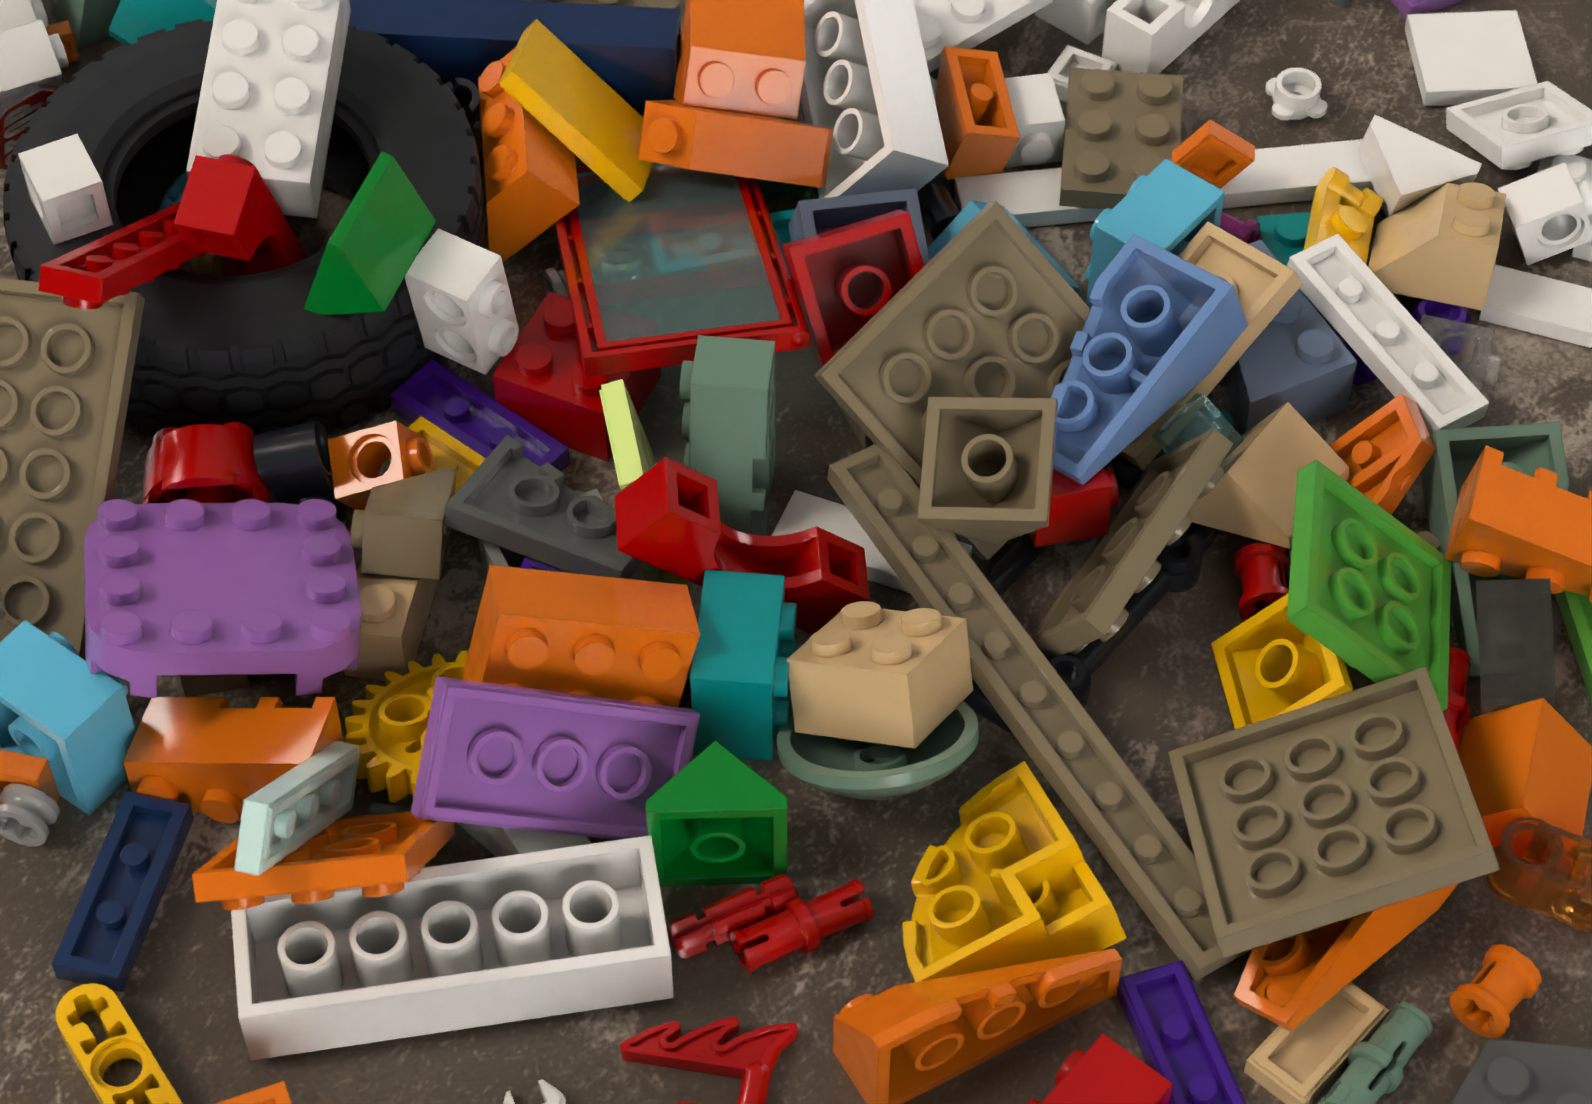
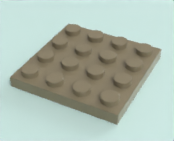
M996 201L988 203L814 377L872 442L905 469L920 489L928 397L1051 398L1055 386L1062 383L1073 356L1070 350L1076 331L1083 330L1090 308ZM956 534L964 543L972 545L973 554L985 561H988L1007 542L992 545Z
M1426 667L1168 751L1215 937L1224 958L1500 870Z

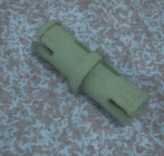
M1395 1003L1389 1015L1368 1042H1360L1351 1050L1347 1058L1348 1068L1328 1094L1321 1098L1318 1104H1376L1384 1093L1390 1094L1394 1092L1403 1080V1067L1433 1031L1432 1022L1428 1016L1410 1003Z

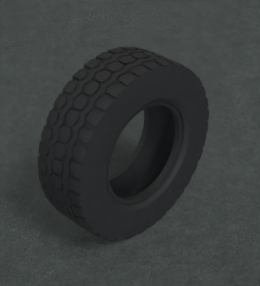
M203 19L180 23L174 25L175 29L165 31L163 28L138 37V42L132 45L127 42L105 53L103 60L99 63L94 60L72 75L73 81L70 84L64 82L46 99V108L39 107L26 125V134H21L12 152V162L8 164L4 181L3 220L5 235L18 280L39 282L40 265L159 212L160 205L169 188L187 169L213 21L203 22ZM348 24L322 186L338 192L352 201L383 151L395 158L436 220L420 251L438 228L489 250L478 149L475 137L459 101L447 84L443 85L439 75L426 63L422 62L419 64L417 56L398 44L390 46L388 39L365 29L362 32H358L354 25ZM78 134L103 182L113 225L54 245L29 196L18 153ZM326 247L291 265L250 275L217 276L199 274L180 268L168 270L156 276L155 281L142 283L130 289V292H138L145 298L125 426L133 429L137 425L142 433L154 436L156 432L167 427L181 428L196 424L224 425L230 422H239L250 427L256 435L318 420L324 426L327 435H329L333 428L340 426L341 430L368 420L369 414L373 411L380 414L392 406L390 394L425 364L433 359L443 366L449 358L425 348L405 278L385 312L320 315L305 310L304 306Z

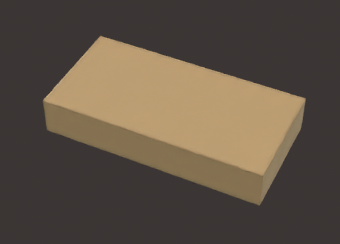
M1350 982L1292 1031L1278 1026L1246 1060L1244 1073L1285 1104H1311L1348 1064V1054L1355 1045L1360 1042H1368L1387 1017L1389 1010Z

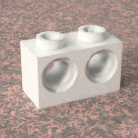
M438 228L418 253L404 277L425 348L487 375L499 357L506 356L512 350L519 334V326L502 258L496 253Z

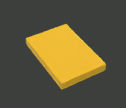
M536 19L523 31L499 82L500 87L625 201L631 202L644 190L653 162L638 159L644 118Z

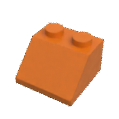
M686 0L673 98L686 106L798 119L806 63L804 0Z

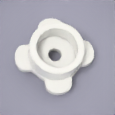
M1289 68L1282 71L1277 77L1270 79L1266 83L1265 91L1273 98L1274 104L1271 110L1273 116L1287 121L1290 119L1300 120L1307 116L1320 118L1325 115L1327 103L1320 98L1322 86L1320 78L1308 69Z

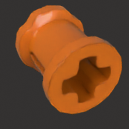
M1503 944L1492 945L1482 960L1483 968L1470 984H1460L1450 995L1449 1002L1453 1013L1464 1026L1479 1036L1491 1039L1500 1038L1510 1027L1509 1015L1522 999L1533 997L1542 983L1540 972L1535 964L1515 948Z

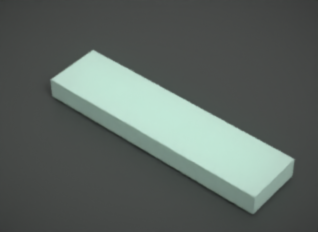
M335 741L244 799L234 871L257 876L261 875L352 809L361 751L358 750L359 745Z

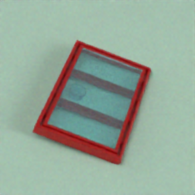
M584 162L576 163L580 205L555 222L554 228L586 377L682 365L683 360L694 361L698 335L775 341V353L804 349L810 344L811 337L758 179L690 170L653 162L644 190L631 202H628Z

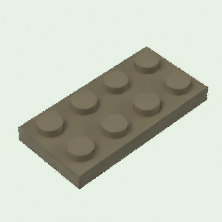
M1215 427L1150 462L1111 519L1109 535L1099 537L1032 635L1031 639L1048 661L1066 653L1074 656L1083 650L1088 643L1097 639L1106 642L1124 625L1129 616V612L1124 608L1133 593L1141 592L1156 577L1161 568V563L1156 560L1165 545L1173 544L1184 534L1193 520V516L1188 511L1197 498H1203L1218 484L1224 474V469L1219 465L1233 446V443Z

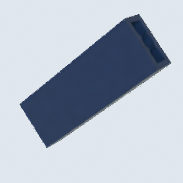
M349 0L351 11L348 24L354 25L358 32H362L364 29L388 39L390 46L398 44L417 56L419 64L422 62L426 63L441 77L443 85L451 81L454 86L455 78H465L473 82L478 88V77L482 75L486 67L492 62L501 60L516 48L523 31L538 19L643 118L646 101L676 100L673 97L681 44L680 9L515 0ZM478 104V116L476 121L480 122V109Z

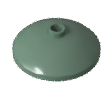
M962 701L914 749L795 732L792 715L788 718L787 725H782L777 735L778 756L781 764L788 772L811 787L849 798L886 800L916 792L946 777L960 767L978 744V719L973 709Z

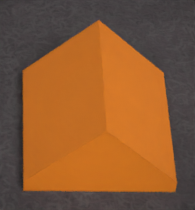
M1544 698L1469 718V724L1464 725L1462 729L1459 758L1492 847L1576 867L1592 782V746Z

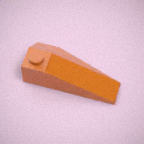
M1459 883L1253 948L1233 997L1239 1005L1292 1031L1437 912Z

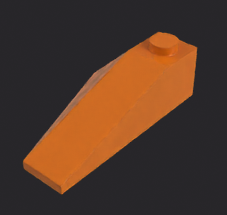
M1113 948L896 985L875 996L873 994H864L851 1000L842 1008L839 1014L833 1016V1052L866 1104H904L1117 994L1123 959L1116 949Z

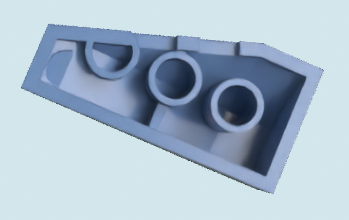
M1135 234L1131 236L1096 280L1089 297L1092 306L1082 331H1076L1070 347L1073 356L1062 383L1055 386L1051 398H1056L1058 401L1053 469L1081 485L1090 480L1210 374L1248 326L1234 285Z

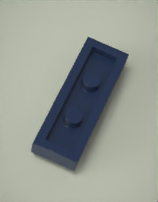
M125 792L53 959L52 967L56 978L82 984H101L111 990L124 991L193 823L194 817L190 804Z

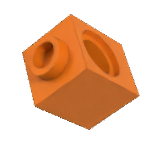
M398 421L388 422L328 439L335 499L356 510H365L372 487L433 471L434 468L433 455L427 441L423 436ZM391 456L388 470L379 476L381 465Z

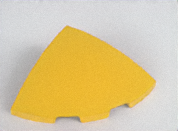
M1025 761L1001 774L960 807L961 825L944 845L938 847L929 845L911 881V886L916 896L912 920L904 921L902 925L905 954L915 982L1101 951L1127 939L1112 902L1084 860L1075 838Z

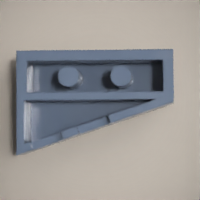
M1261 239L1249 244L1277 260ZM1300 288L1225 375L1227 399L1229 406L1234 407L1239 425L1238 437L1287 402L1293 406L1308 424L1347 410L1357 361Z

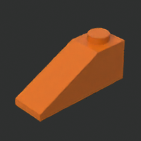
M677 100L646 101L638 159L690 170L823 188L826 186L834 129L757 114L686 106Z

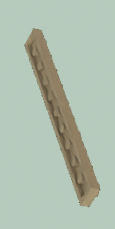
M876 444L830 464L827 481L921 608L935 609L940 612L941 616L966 618L973 680L1179 961L1183 960L1187 972L1193 980L1197 981L1250 952L1251 949L1225 958L1223 957L1215 937L1194 854L953 533L919 523L917 517L920 489L905 469Z

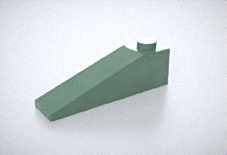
M1560 422L1434 430L1430 437L1436 450L1420 472L1430 531L1439 539V551L1444 555L1449 541L1460 489L1486 445L1504 452L1501 465L1534 477L1535 469L1542 467L1559 474L1556 487L1568 491L1569 476ZM1451 561L1450 611L1459 647L1468 653L1472 659L1468 679L1532 675L1536 668L1548 598L1546 593L1528 588L1524 584L1523 579L1499 573L1495 577H1482L1470 574L1461 569L1460 563Z

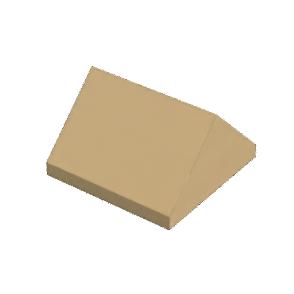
M1287 402L1237 438L1219 465L1224 469L1222 478L1206 496L1196 499L1188 513L1193 516V523L1290 549L1293 538L1297 471L1317 459L1346 481L1349 478V466L1293 406Z

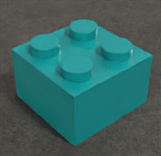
M705 570L698 617L700 636L693 656L690 676L691 706L694 711L701 714L694 745V755H699L714 741H717L737 758L773 761L775 737L778 735L781 726L787 725L788 718L790 717L791 696H788L789 662L786 659L797 650V642H794L797 603L785 602L784 575Z

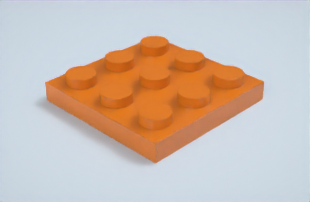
M411 811L339 818L259 876L234 871L238 846L237 838L192 874L195 901L198 903L220 900L223 910H241L259 906L265 902L264 896L290 894L292 903L306 904L334 897L335 889L360 887L361 895L364 897H380L403 891L405 889L404 883H408L415 875L421 873V869L430 859L436 857L437 852L455 835L454 822L419 819Z

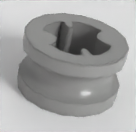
M9 784L5 786L0 795V834L17 844L35 847L43 845L50 833L48 826L54 824L59 816L60 809L58 804L50 796L34 787L24 784Z

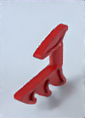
M737 1017L717 1020L680 1037V1023L678 1021H671L646 1029L623 1041L620 1044L621 1058L629 1062L740 1078L742 1081L737 1104H766L773 1069L780 1053L798 1038L797 1024L792 1022L764 1026L741 1034L724 1044L728 1038L740 1031L739 1019ZM680 1101V1102H677L676 1104H701V1103Z

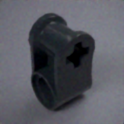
M314 420L256 434L253 440L256 467L263 484L271 490L277 502L299 505L301 502L309 499L326 500L335 505L336 518L343 523L345 509L343 503L335 499L332 479L333 472L331 470L328 447L329 438L322 423Z

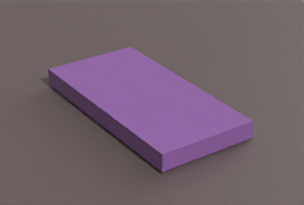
M437 676L411 813L419 819L615 840L648 836L646 800L691 762L701 714L689 708Z

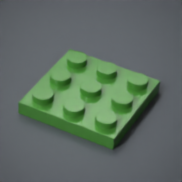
M1314 460L1297 471L1287 620L1293 623L1301 632L1310 635L1342 658L1347 665L1356 668L1375 683L1426 667L1443 712L1448 707L1451 561L1444 559L1445 555L1320 461Z

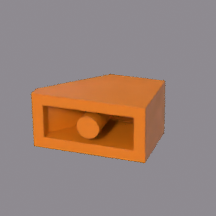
M944 46L940 55L935 101L949 164L943 172L948 180H955L956 177L1002 173L1020 139L998 53Z

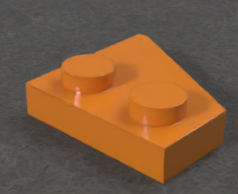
M1402 393L1329 445L1349 466V478L1346 482L1390 515L1393 514L1436 450L1417 403Z

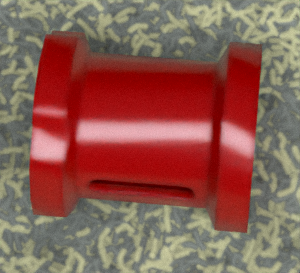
M1252 543L1242 547L1235 553L1232 565L1234 575L1242 583L1243 595L1238 602L1240 618L1243 621L1254 616L1289 592L1285 574L1288 572L1290 561L1289 554L1284 547L1270 543Z

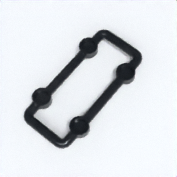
M1118 457L1113 458L1103 467L1104 470L1111 469L1117 484L1130 492L1144 473L1140 468ZM1192 522L1189 526L1191 530L1186 535H1182L1169 546L1165 545L1156 559L1161 563L1158 574L1141 592L1133 593L1124 607L1129 612V616L1124 625L1112 638L1106 642H1102L1100 639L1088 643L1075 656L1060 655L1049 661L1083 708L1089 700L1091 676L1166 593L1168 591H1187L1196 585L1200 577L1202 554L1213 543L1217 535V529ZM1029 533L1024 534L986 573V579L999 596L1007 590L1048 545L1035 547ZM972 679L973 691L963 702L1003 730L1012 733Z

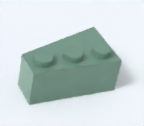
M698 335L694 361L683 360L680 376V399L690 400V402H685L682 416V440H689L685 448L684 466L717 480L720 521L743 533L766 536L776 468L775 341Z

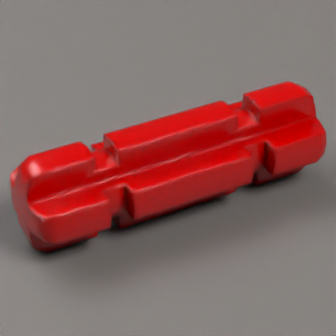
M779 874L760 882L762 889L759 891L749 887L701 907L703 914L696 917L694 912H690L671 920L668 923V936L675 952L680 958H690L708 950L707 942L713 941L714 945L718 946L731 940L730 932L737 929L742 930L765 920L768 916H774L783 912L786 907L785 903L799 898L797 889L790 877L786 874Z

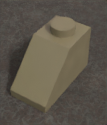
M442 468L372 487L365 510L355 509L352 519L351 545H353L354 549H362L361 573L440 580L453 531L452 528L444 526L445 505L455 494L457 469Z

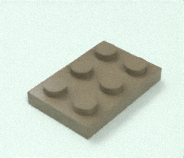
M1070 67L1059 206L1113 209L1127 196L1131 185L1139 176H1148L1165 159L1172 162V151L1181 142L1183 76Z

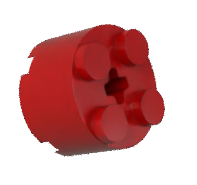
M230 422L224 425L196 424L181 428L167 427L156 432L153 437V444L147 452L144 461L142 504L170 503L179 499H189L199 503H236L244 499H256L265 503H272V492L263 484L256 467L253 451V440L255 437L253 430L245 424Z

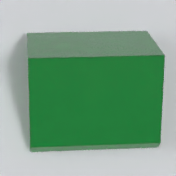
M383 151L380 153L330 237L304 306L305 310L320 315L385 312L436 223L435 218L393 156Z
M714 741L646 800L648 836L651 835L659 886L760 884V882L779 874L787 875V797L717 741Z

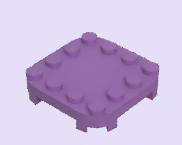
M113 499L99 505L98 519L89 525L84 538L85 659L91 674L104 670L108 674L130 681V696L157 698V676L294 674L296 696L322 693L323 678L340 672L345 668L357 669L360 653L362 609L353 545H351V536L345 524L336 518V507L331 502L322 499H309L297 505L265 503L256 499H244L236 503H199L194 500L179 499L170 503L135 505L127 500Z

